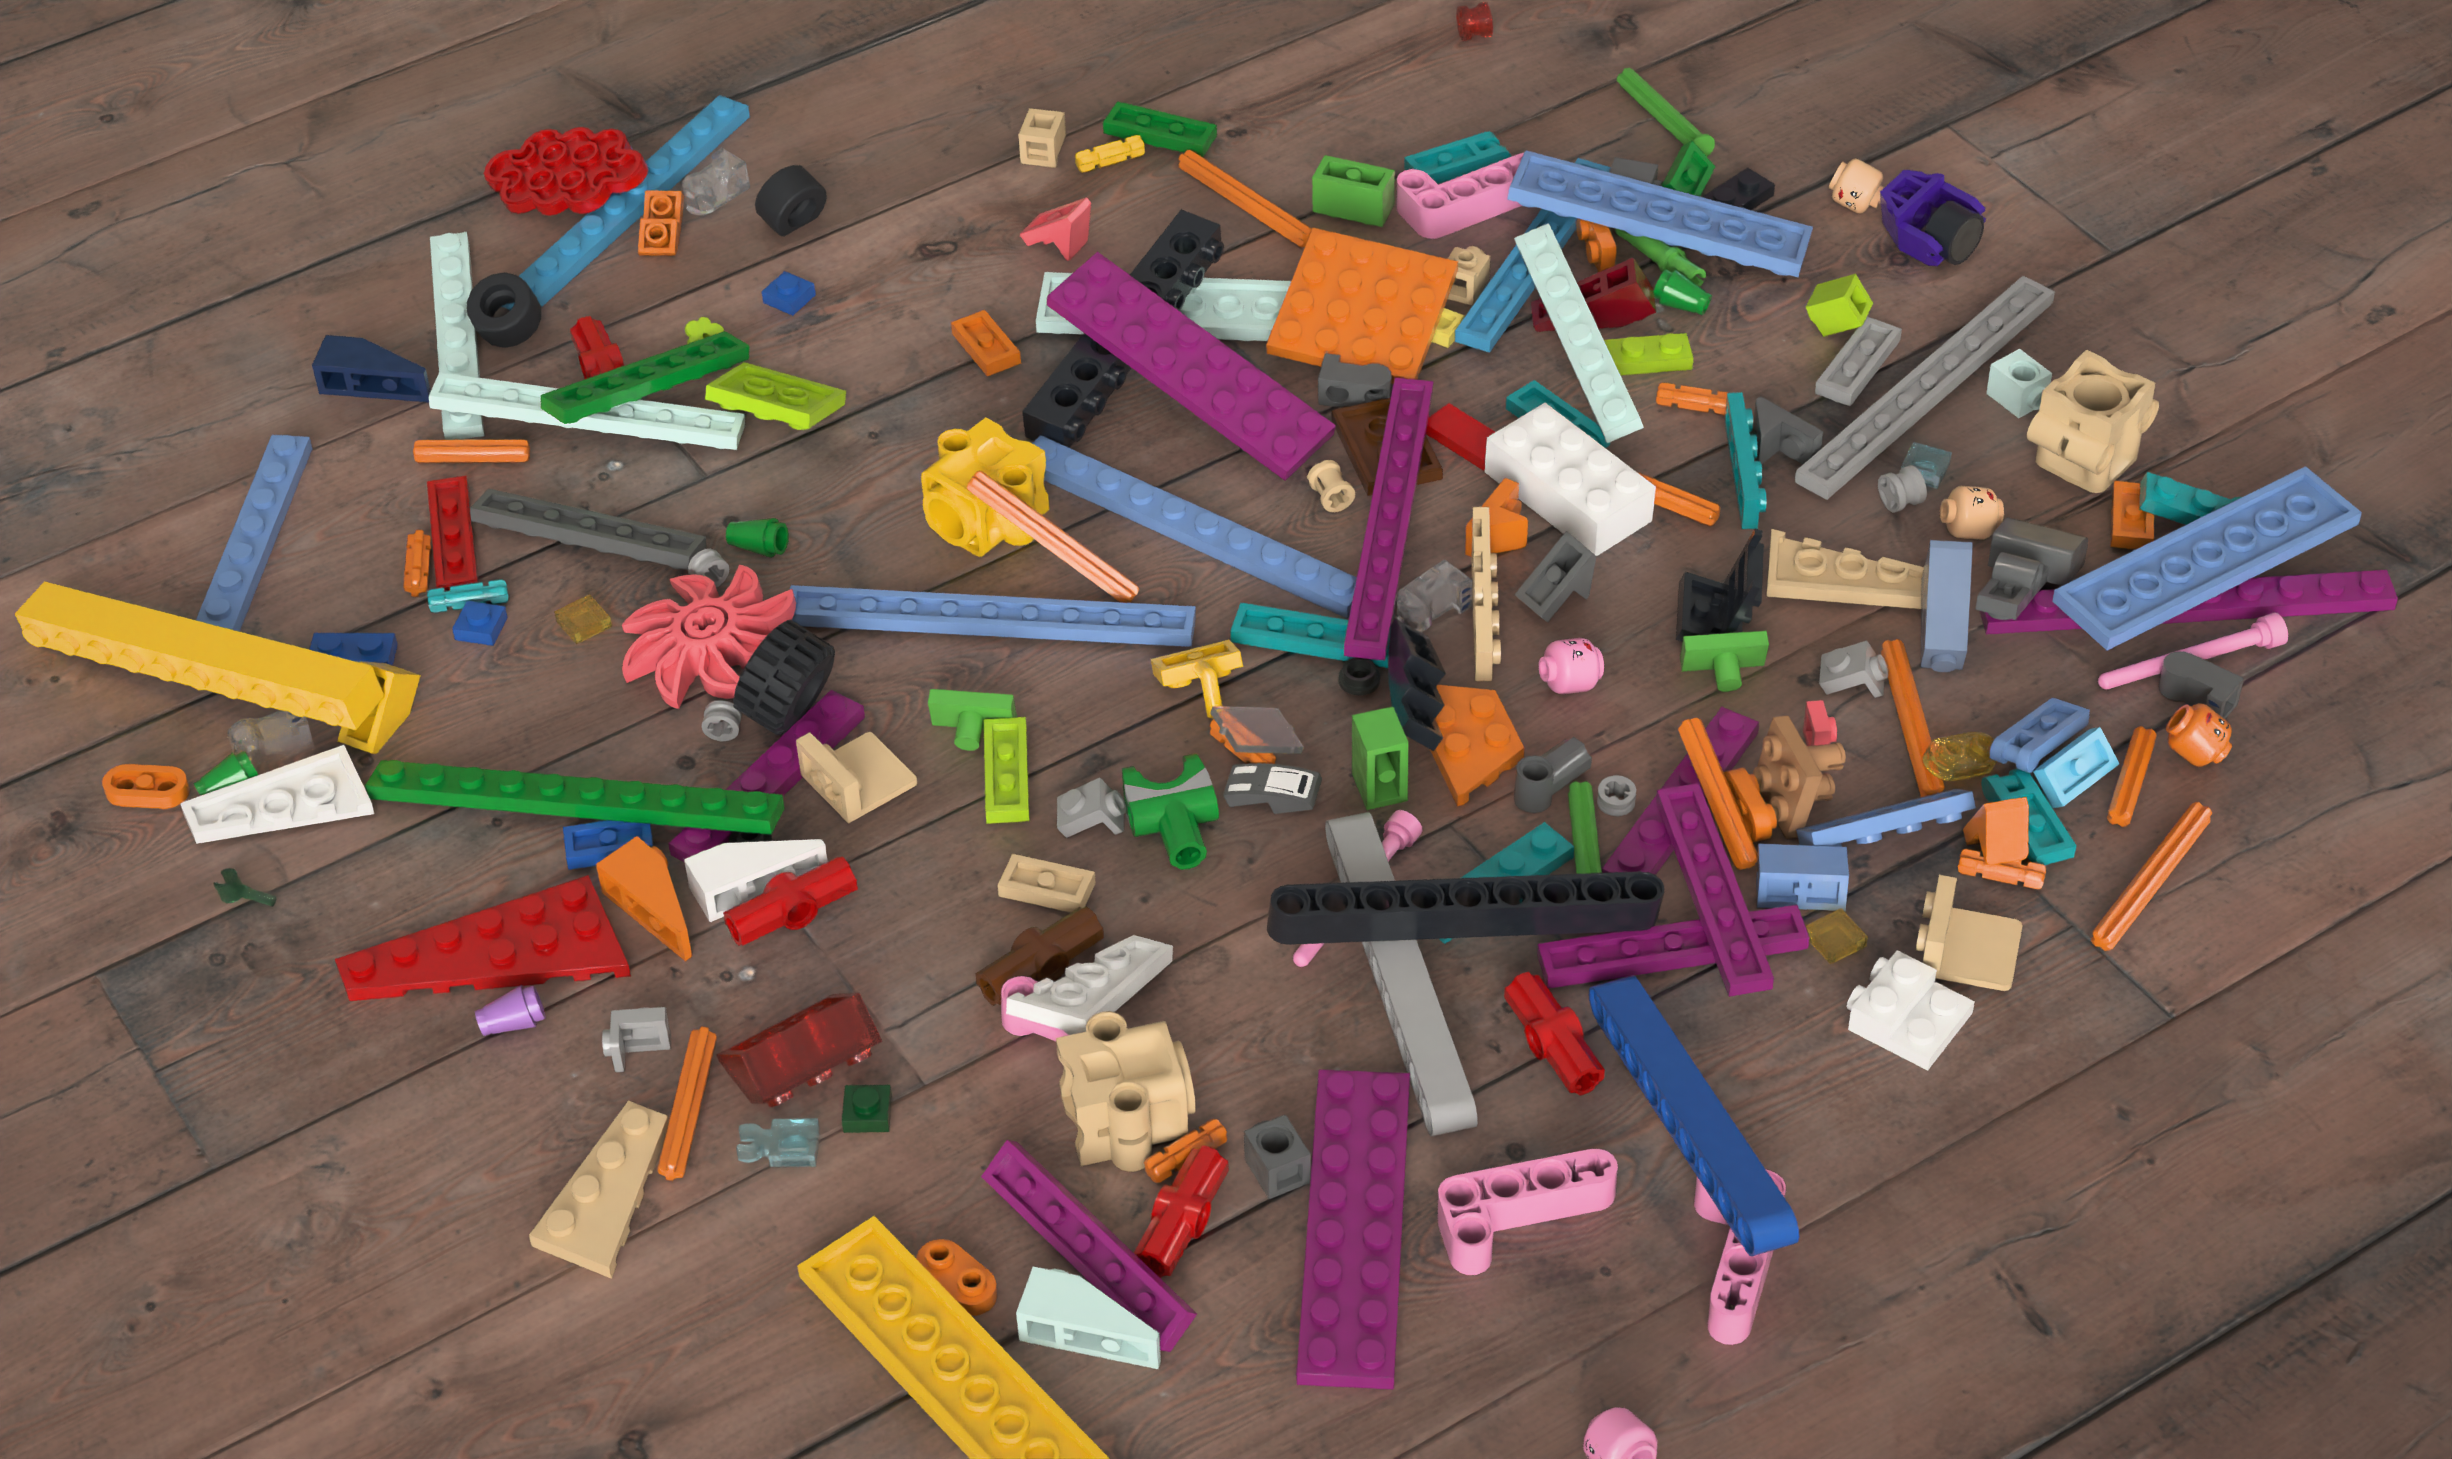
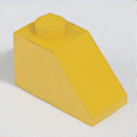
M360 661L359 663L373 667L384 697L357 730L341 726L337 742L371 754H377L410 715L421 675L387 663Z

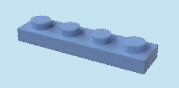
M1952 789L1796 829L1799 845L1842 847L1841 843L1855 839L1857 844H1867L1881 840L1882 832L1896 829L1897 834H1904L1921 830V822L1936 819V823L1939 824L1962 819L1961 812L1975 809L1976 806L1972 791Z

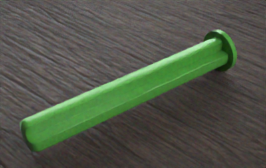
M1625 68L1622 73L1618 74L1617 82L1683 145L1693 141L1707 157L1712 153L1715 146L1714 138L1709 134H1702L1632 68Z
M1574 781L1569 785L1568 798L1576 874L1602 873L1592 786L1587 781L1582 783Z

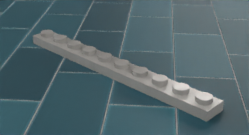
M2022 276L1796 470L1795 483L1828 500L2051 306L2054 301L2055 291Z

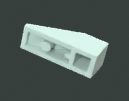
M1032 1268L1016 1312L1019 1341L1159 1369L1161 1355L1160 1339L1157 1331L1082 1277L1069 1274L1060 1269Z

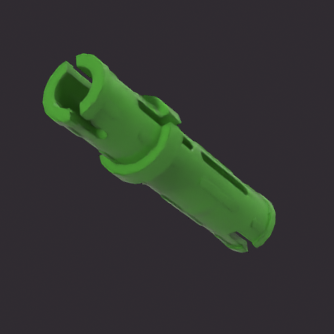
M1615 228V232L1619 237L1625 239L1659 266L1661 272L1665 269L1671 272L1677 270L1699 287L1703 284L1704 281L1698 278L1696 274L1701 278H1706V272L1687 259L1686 253L1679 247L1675 248L1665 244L1663 241L1645 236H1632L1626 231Z

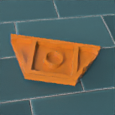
M1437 685V690L1445 706L1435 720L1443 739L1434 751L1431 749L1430 751L1458 807L1469 801V793L1481 784L1488 787L1499 779V775L1502 772L1515 767L1524 758V746L1495 690Z

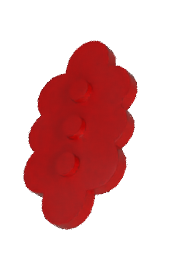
M577 127L562 134L558 130L545 129L527 138L521 149L506 150L495 155L485 166L484 177L490 188L500 192L502 202L512 213H526L537 208L542 215L551 216L569 208L574 213L585 214L599 209L607 202L612 193L627 192L640 185L647 176L648 166L641 153L637 150H631L630 142L620 130L606 129L594 134L589 128Z

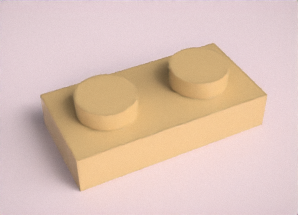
M1012 854L998 883L999 897L1071 913L1079 907L1084 908L1095 886V872Z

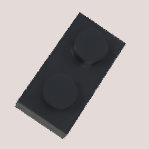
M1746 168L1702 197L1753 210L1774 196L1775 184L1753 170Z

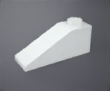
M822 839L723 843L684 859L689 889L709 922L724 917L723 912L762 894L766 884L776 875L791 872L798 877L828 862L826 847Z

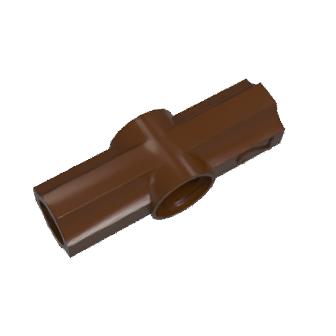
M1085 906L1084 908H1077L1043 931L1038 927L1028 928L1016 938L1010 952L975 973L976 984L981 989L984 998L994 1006L996 1004L1001 1005L1002 987L1011 978L1025 976L1039 982L1048 978L1055 982L1065 972L1069 965V960L1104 939L1103 927L1099 923L1096 914Z

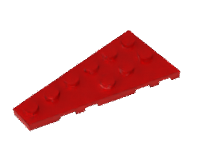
M589 875L335 959L349 1001L403 997L409 990L432 988L433 994L449 993L450 986L473 985L474 990L520 985L544 984L552 977L573 976L574 981L591 980V974L614 972L615 978L631 976L629 964Z

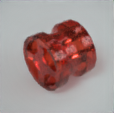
M1487 2L1478 3L1473 8H1469L1466 5L1457 7V27L1462 41H1470L1473 36L1478 35L1483 38L1492 36L1493 20Z

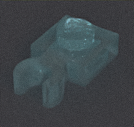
M818 1118L772 1119L771 1129H762L760 1126L752 1123L739 1126L741 1142H753L748 1145H737L736 1150L739 1161L750 1163L761 1159L763 1156H768L770 1167H816L820 1135Z

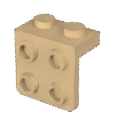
M1939 875L1936 893L1927 891L1922 917L1929 918L1930 924H1920L1916 950L1924 952L1923 963L1937 970L1936 979L2001 991L2009 990L2012 987L2022 923L2017 919L1952 908L1957 878Z

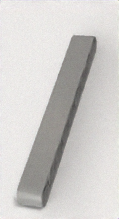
M1370 812L1326 820L1325 831L1328 847L1341 883L1395 881ZM1417 940L1362 942L1406 1071L1410 1073V1082L1429 1135L1436 1136L1477 1127V1111L1474 1098Z

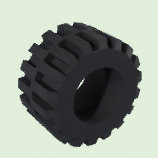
M792 620L783 622L765 637L746 664L735 689L734 708L776 735L786 733L808 712L821 693L833 667L834 647Z

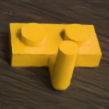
M1230 640L1150 659L1153 675L1163 686L1180 688L1191 684L1192 679L1200 678L1207 717L1217 718L1219 715L1224 714L1218 678L1229 675L1231 669L1243 667L1241 652Z

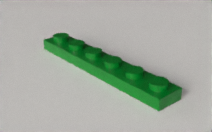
M724 331L541 395V409L564 424L576 423L581 418L598 412H607L615 406L630 401H638L646 395L669 390L675 385L689 380L700 379L703 375L720 369L731 368L734 364L749 359L750 346Z

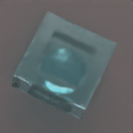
M1913 442L1901 468L1909 465L1915 466L1922 474L1926 486L1938 489L1950 465L1952 452Z

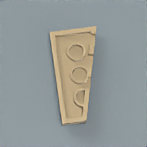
M1473 507L1471 576L1475 681H1492V665L1500 664L1501 662L1500 639H1493V635H1499V610H1492V606H1498V582H1491V578H1497V553H1490L1489 507Z
M1771 529L1766 596L1921 609V579L1924 567L1882 557L1877 562L1866 559L1861 555V551L1845 547L1842 553L1822 548L1821 541L1805 537L1802 543L1786 539L1785 532Z
M628 1101L529 1234L531 1246L612 1279L617 1266L615 1259L620 1246L625 1245L630 1232L629 1223L635 1208H639L644 1196L643 1187L647 1176L652 1174L662 1149L669 1122L668 1116Z

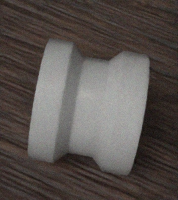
M1913 465L1901 468L1898 474L1890 472L1881 475L1878 479V490L1884 506L1892 513L1903 510L1906 504L1918 505L1926 500L1927 489L1924 478Z

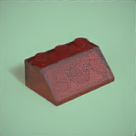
M860 993L831 994L716 1054L720 1064L752 1104L767 1103L769 1108H772L794 1097L792 1089L805 1082L811 1087L832 1077L831 1068L845 1061L848 1066L867 1059L872 1055L870 1048L881 1043L882 1039Z

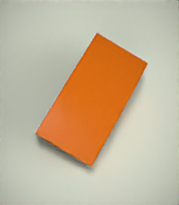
M645 191L643 219H640L639 256H676L683 216L684 195L682 191Z

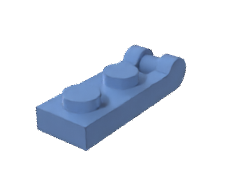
M2052 697L1997 736L1990 748V759L2002 764L2010 761L2016 764L2017 769L2032 773L2043 757L2088 725L2090 710Z

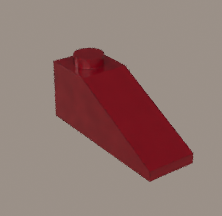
M1634 258L1577 282L1598 329L1624 327L1656 313L1653 287ZM1541 298L1532 301L1534 329L1537 332L1556 331Z

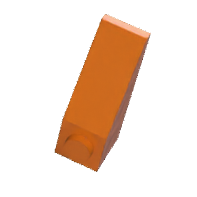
M636 836L596 864L602 894L685 962L692 957L687 926L668 871V861L659 848L656 846L650 847Z

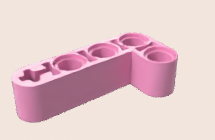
M1524 153L1509 157L1439 185L1424 171L1418 169L1405 170L1397 176V212L1419 235L1428 239H1436L1518 208L1522 205L1508 200L1507 197L1510 185Z
M1588 1149L1446 1178L1438 1189V1226L1453 1268L1466 1275H1477L1486 1271L1492 1262L1494 1231L1601 1211L1608 1208L1616 1197L1618 1171L1616 1159L1608 1151Z
M1766 1170L1785 1198L1786 1184L1783 1178L1777 1173ZM1697 1177L1694 1207L1697 1213L1707 1220L1728 1225ZM1731 1228L1711 1291L1708 1331L1716 1341L1734 1345L1747 1339L1751 1332L1773 1251L1753 1257L1749 1256ZM1730 1304L1735 1306L1734 1310H1729Z

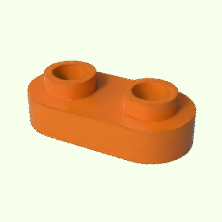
M122 764L110 769L102 780L107 800L113 805L122 807L173 808L184 802L190 793L186 774L180 768L173 766Z
M1743 767L1725 771L1724 775L1753 843L1770 839L1772 829H1775L1777 826L1776 814L1770 803L1765 804L1761 797L1755 775L1748 774Z
M937 1239L926 1243L918 1251L916 1259L971 1316L982 1315L995 1305L997 1301V1286L994 1275L955 1242ZM970 1283H977V1284H979V1285H977V1286H975V1287H967V1286H966V1285H968V1284H970Z

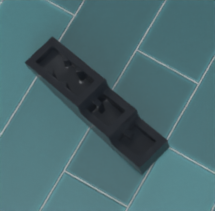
M1395 619L1391 624L1388 653L1389 690L1392 707H1394L1405 735L1434 751L1443 739L1435 718L1445 706L1436 686L1446 673L1430 638L1400 620Z

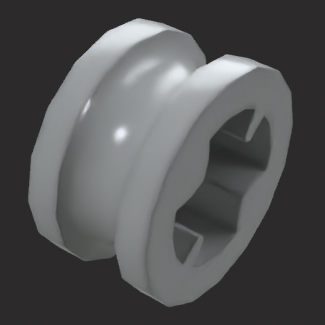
M711 548L698 552L692 557L688 565V573L690 575L706 576L714 581L716 587L726 580L730 571L728 563L716 550Z
M718 700L709 703L705 707L701 727L707 737L716 741H729L738 735L742 713L734 708L733 703Z
M1614 775L1601 781L1598 786L1597 805L1602 812L1610 816H1623L1634 809L1636 787L1630 779ZM1614 793L1616 796L1609 797V794ZM1622 796H1624V799H1622V800H1619V799L1617 798V797H1622Z

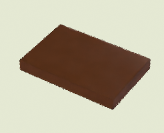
M1391 398L1331 410V421L1336 425L1335 429L1367 496L1373 495ZM1426 435L1417 485L1443 479V468Z

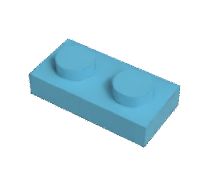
M2098 727L2087 730L2033 770L2052 808L2065 806L2118 766L2119 762L2102 729Z

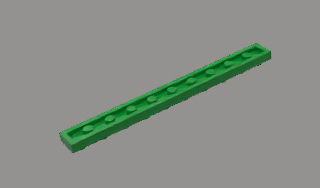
M381 760L365 784L369 798L374 800L772 835L785 809L783 795L768 794L760 791L745 792L723 790L721 788L687 787L678 784L664 785L642 783L639 781L606 780L597 777L583 778L561 776L559 774L525 773L516 770L502 771L478 767L444 766L436 763H409L399 760Z

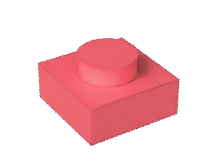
M1823 700L1806 702L1803 733L1807 746L1826 745L1837 740L1835 718L1828 717Z

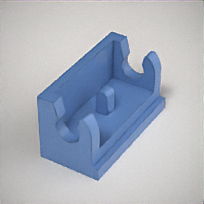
M1758 844V872H1756L1757 908H1778L1798 905L1799 909L1846 911L1849 882L1847 847Z

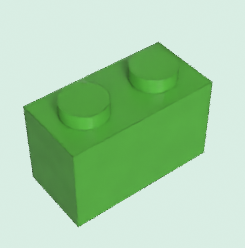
M1325 155L1312 177L1313 212L1383 227L1394 207L1395 170Z
M1394 707L1352 715V776L1366 810L1408 801V740Z

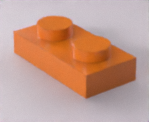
M1577 218V236L1580 241L1585 240L1588 262L1595 264L1598 273L1615 266L1617 246L1609 227Z
M986 310L951 322L952 335L987 377L1021 364L1020 351Z
M2114 481L2112 489L2110 547L2138 549L2154 541V514L2139 510L2140 483Z

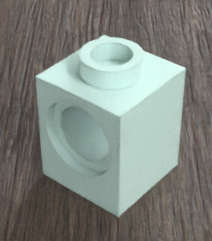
M2018 349L1991 364L1986 394L2020 418L2033 410L2040 409L2042 391L2051 383L2052 373L2021 349Z

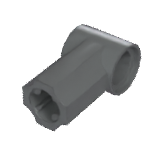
M1573 737L1570 740L1564 739L1542 756L1533 755L1522 758L1517 763L1514 802L1518 808L1530 813L1547 810L1551 806L1553 794L1590 769L1592 757L1588 754L1585 744Z

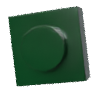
M845 1085L842 1112L843 1133L889 1132L892 1103L891 1085Z

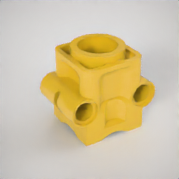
M986 417L968 431L950 429L943 432L937 440L939 460L921 473L923 509L930 528L948 543L962 547L978 557L984 556L1003 540L1014 546L1027 545L1032 542L1034 538L968 491L967 484L977 471H983L1043 515L1049 510L1048 493L1044 487L1045 451L1030 442L1010 437L1005 433L1001 425Z

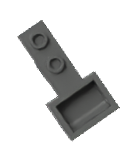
M2007 517L1994 532L1988 566L1994 568L1992 578L1979 592L1975 609L1987 612L1989 616L1995 619L2016 620L2046 582L2063 586L2072 581L2085 564L2088 538Z

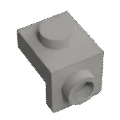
M1868 641L1838 648L1821 655L1819 684L1826 695L1864 683L1875 698L1884 695V681L1888 678V667L1883 656L1877 655Z
M1100 777L1057 797V829L1066 838L1101 822L1115 835L1124 831L1125 801L1117 790H1112Z
M642 1007L639 1009L611 1011L610 1029H603L602 1044L604 1056H612L615 1072H625V1053L671 1050V1032L666 1007Z

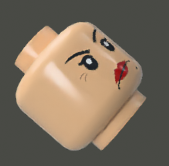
M1856 158L1849 161L1848 164L1842 161L1828 187L1833 190L1832 199L1858 214L1865 212L1869 206L1877 208L1880 203V191L1884 188L1881 186L1883 173Z
M1958 486L1952 490L1948 499L1942 501L1940 507L1942 523H1946L1949 533L1956 538L1987 539L2001 525L2004 517L2002 500L1997 498L1993 490L1986 487Z

